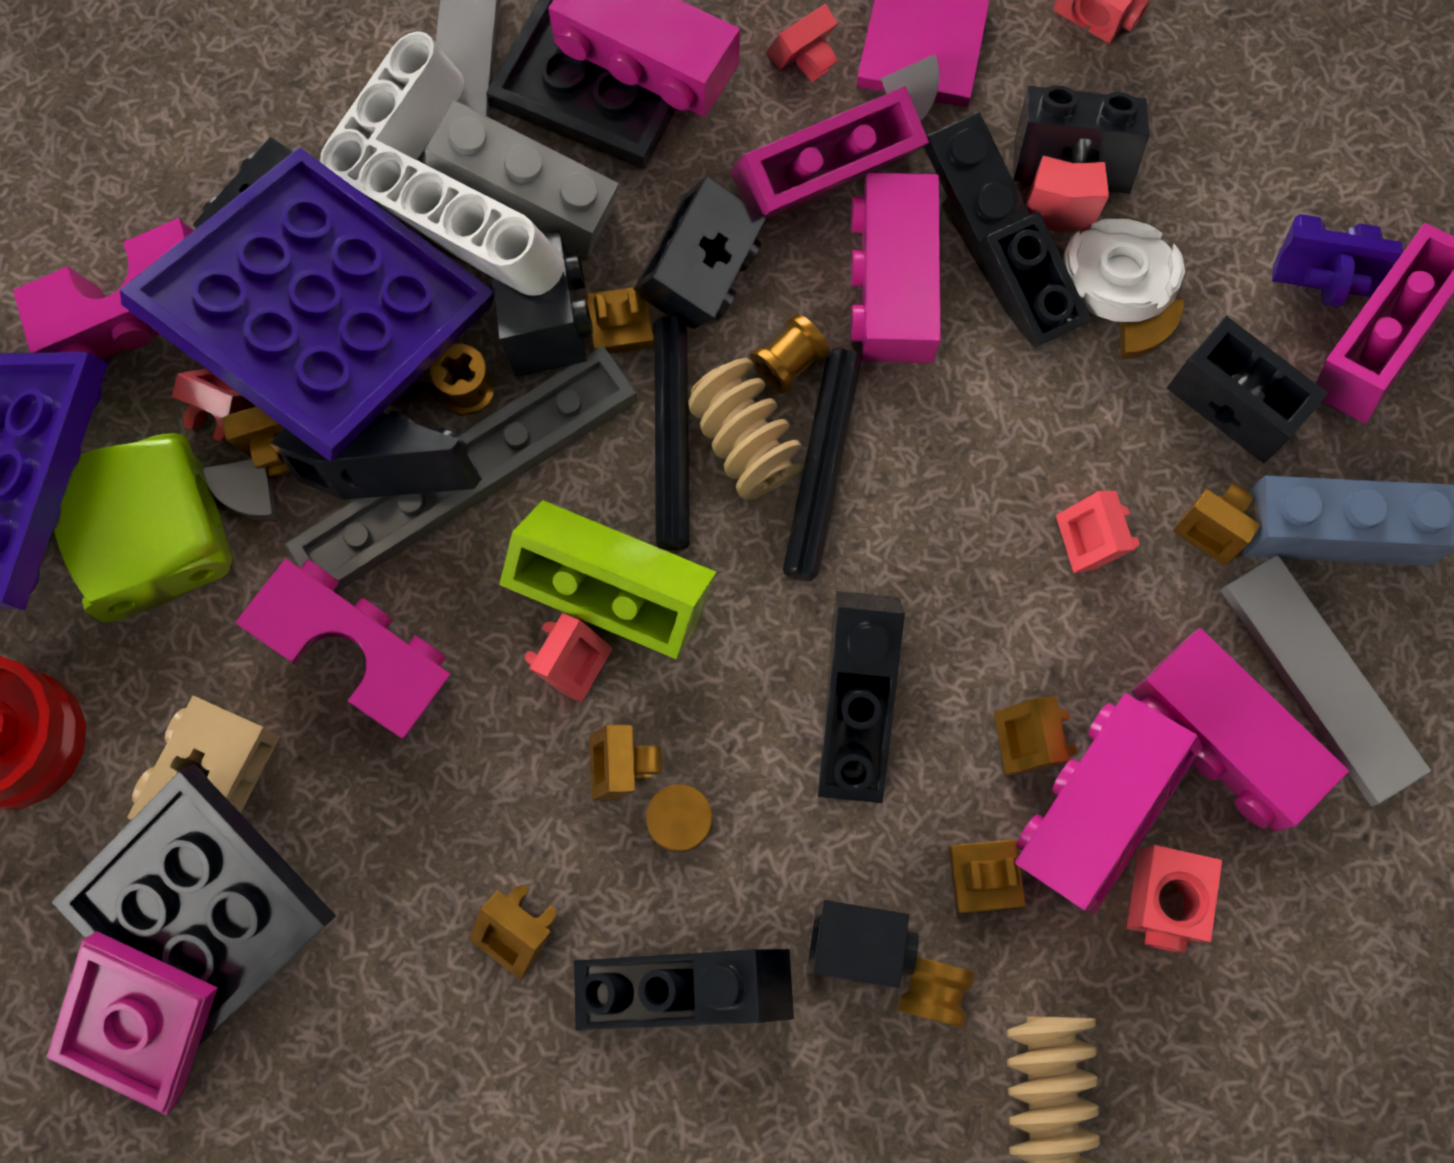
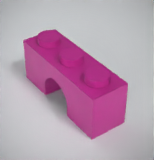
M177 218L124 241L123 244L129 263L128 274L121 287L107 297H104L103 291L68 266L14 289L13 293L29 352H89L102 360L123 350L137 349L149 344L153 337L160 334L121 305L120 289L192 233L193 230L181 219Z
M285 558L235 623L296 666L315 643L325 638L341 637L357 644L366 657V672L362 682L348 699V702L403 740L449 678L450 673L440 667L447 657L416 635L407 644L387 630L393 619L366 599L361 597L357 604L353 606L333 592L340 582L317 564L307 559L299 568Z

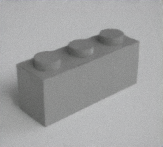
M455 100L452 101L425 149L427 166L525 215L542 233L559 230L566 251L570 253L578 252L580 257L587 260L614 210L619 183Z

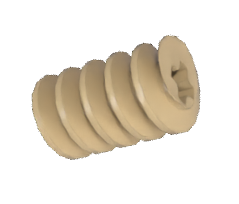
M747 357L736 359L705 374L690 390L688 406L692 415L702 418L700 421L702 433L708 438L714 439L712 449L715 455L721 459H726L724 470L727 476L732 479H739L736 484L738 495L745 500L757 499L793 480L803 472L805 465L802 463L792 465L790 461L802 447L799 440L795 439L781 444L778 441L788 430V421L785 419L775 420L770 423L766 421L776 410V401L772 398L758 402L754 401L764 390V381L760 378H754L743 382L742 379L753 368L751 359Z
M1024 1016L1026 1017V1023L1008 1029L1007 1038L1026 1045L1027 1052L1008 1058L1007 1066L1027 1074L1028 1081L1009 1087L1008 1096L1027 1103L1029 1110L1009 1117V1125L1029 1133V1141L1009 1147V1155L1029 1163H1097L1081 1156L1080 1153L1097 1148L1100 1145V1136L1096 1132L1079 1126V1123L1097 1117L1099 1115V1106L1079 1097L1078 1093L1096 1087L1098 1085V1076L1077 1067V1063L1095 1057L1097 1055V1047L1076 1038L1077 1033L1094 1028L1096 1026V1018Z

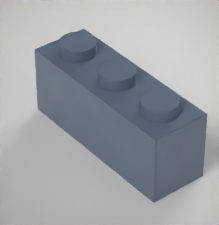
M1265 475L1248 491L1255 497L1244 514L1261 524L1250 543L1243 549L1244 557L1273 558L1278 555L1283 559L1431 566L1454 552V485Z

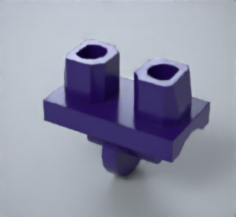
M1299 214L1294 218L1273 264L1272 281L1322 289L1321 299L1323 305L1338 308L1342 306L1348 294L1371 297L1403 253L1402 242L1384 239L1379 226L1359 223L1349 228L1346 233L1326 230L1321 217Z

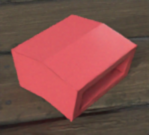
M1042 156L1025 204L1029 215L1031 216L1039 212L1048 230L1056 232L1089 230L1092 223L1097 222L1109 198L1105 162L1070 163Z

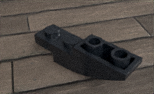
M976 113L927 135L929 143L924 146V149L936 174H939V180L947 195L942 206L1004 311L1034 348L1091 322L1092 320L1040 213L1037 212L1031 216L1029 215L981 113Z

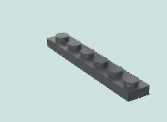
M601 346L587 355L586 362L567 367L458 435L468 446V457L482 479L475 489L355 499L286 542L285 545L300 568L308 559L340 582L333 590L336 593L638 402L637 392L605 347Z

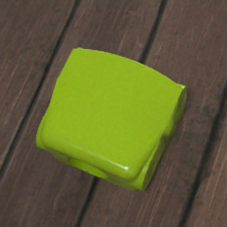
M167 433L134 443L94 449L81 454L77 466L72 471L60 506L61 515L54 529V534L65 565L84 596L82 599L84 611L101 622L121 621L164 605L196 588L221 579L231 569L233 557L213 494L204 477V466L193 454L188 437L182 434Z

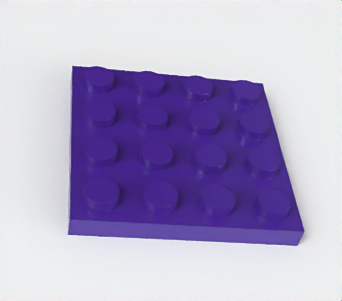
M299 147L120 289V297L123 307L331 462L492 306L494 291Z
M89 352L0 354V608L25 611L29 597L38 584L39 568L51 533L59 522L61 515L60 506L72 471L80 460L81 444L92 412L100 401L101 385L109 364Z

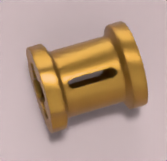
M800 314L792 315L786 321L787 329L765 349L755 348L749 354V359H751L754 369L780 394L790 392L794 386L793 380L815 360L818 362L824 361L830 355L831 350L823 334L810 320Z
M452 344L430 365L432 381L436 389L442 393L444 406L452 413L461 416L479 413L490 404L494 395L491 378L487 373V366L481 353L474 347L466 344ZM472 375L473 379L468 383L466 380ZM458 378L459 380L453 385L452 382Z

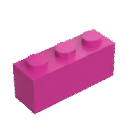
M553 0L548 7L554 42L565 54L576 60L586 59L609 70L616 79L624 84H637L660 95L667 104L678 110L688 109L706 118L739 66L740 28L681 0Z
M904 86L748 152L734 165L730 173L743 202L766 217L765 220H768L866 177L867 173H875L903 161L927 145L929 141L907 88Z
M867 173L863 196H853L851 204V233H862V250H852L850 285L862 287L861 305L851 306L850 341L861 342V361L933 363L941 341L939 174Z
M1424 222L1326 359L1316 381L1318 386L1329 393L1323 399V402L1365 425L1368 423L1454 300V236Z
M1201 628L1182 640L1131 691L1145 705L1198 735L1203 748L1192 763V766L1210 780L1220 778L1238 796L1234 800L1238 811L1249 822L1259 828L1266 829L1269 826L1276 832L1297 826L1349 772L1329 750Z
M1127 693L1123 694L1116 706L1108 703L1096 716L1088 734L1094 741L1080 762L1071 759L1065 765L1052 789V792L1058 795L1044 818L1037 814L1028 822L1016 844V848L1022 851L1015 862L1016 865L1093 915L1097 913L1203 748L1197 734Z

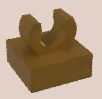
M634 287L586 294L593 325L592 339L594 351L601 346H604L609 354L655 347L648 302L640 297L638 291L633 290Z
M257 406L222 417L226 440L248 457H252L257 469L267 466L269 478L291 472L270 444L283 428L281 424Z
M1234 482L1230 484L1223 496L1220 495L1218 497L1206 489L1187 509L1172 531L1226 566L1250 543L1261 524L1244 514L1255 496Z
M1037 697L994 712L1005 775L1031 773L1069 762V757L1077 753L1076 745H1066L1062 722L1070 720V714L1067 710L1059 708L1057 697Z
M606 725L589 736L591 801L620 799L635 792V779L652 778V774L662 773L661 747H633L632 725Z
M1016 839L951 845L948 847L957 914L1026 907L1021 868L1015 864L1019 857Z
M524 884L514 888L508 897L497 890L480 909L468 939L520 980L539 958L551 933L549 929L557 913V909L551 905L538 918H534L524 911L520 906L529 892V888Z

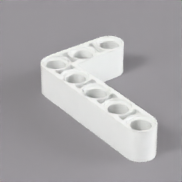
M418 31L405 35L391 48L332 133L321 152L320 162L427 242L523 294L530 296L544 294L551 290L560 280L563 273L564 260L557 248L525 215L417 161L434 135L452 101H458L464 89V78L458 68L429 35Z

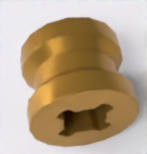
M917 957L914 973L912 976L909 975L908 991L899 996L896 1010L964 1028L966 1013L961 1005L964 992L973 987L975 973L952 965Z

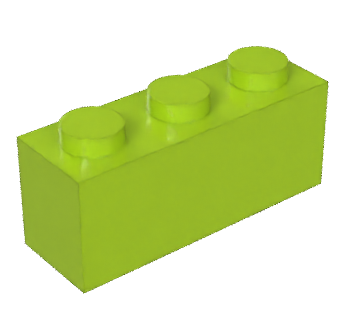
M542 500L512 531L499 585L677 659L701 619L716 571Z

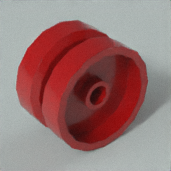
M0 655V810L24 809L50 798L72 777L84 753L86 722L78 699L61 681Z

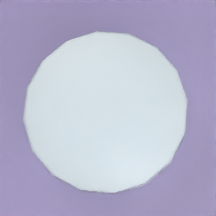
M1103 219L1092 223L1089 230L1083 231L1081 234L1079 230L1070 238L1064 253L1063 262L1088 312L1115 322H1140L1160 315L1175 301L1185 274L1182 253L1174 243L1171 249L1167 243L1162 241L1163 233L1151 225L1131 219Z

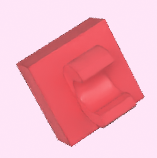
M825 3L781 32L766 54L779 70L796 60L800 70L813 82L830 71L829 67L838 61L834 51L825 41L838 25V22Z
M206 368L177 373L172 397L190 404L185 410L183 418L184 426L187 429L200 428L209 412L216 421L213 439L219 442L224 441L226 436L222 417L256 407Z
M1098 491L1055 515L1073 573L1095 570L1134 551L1140 545L1138 537H1131L1125 519L1130 513L1128 507L1120 503L1117 491Z
M562 613L557 622H545L541 629L549 636L539 653L527 651L524 658L531 665L529 669L559 692L582 703L612 652L613 647L581 620Z

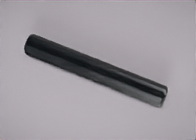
M662 316L654 323L655 539L660 549L679 550L687 548L690 543L687 322L679 316Z
M833 348L830 355L826 358L804 464L805 467L802 473L783 565L784 574L799 581H812L819 575L861 365L860 355L855 351L844 348Z

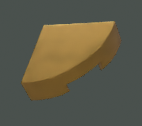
M1175 299L1158 316L1140 322H1120L1121 359L1144 356L1162 345L1171 336L1181 320L1184 299Z

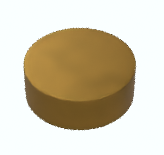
M676 784L663 788L651 799L646 812V823L652 838L659 846L672 852H686L698 847L707 838L712 825V812L707 799L700 791L688 785Z

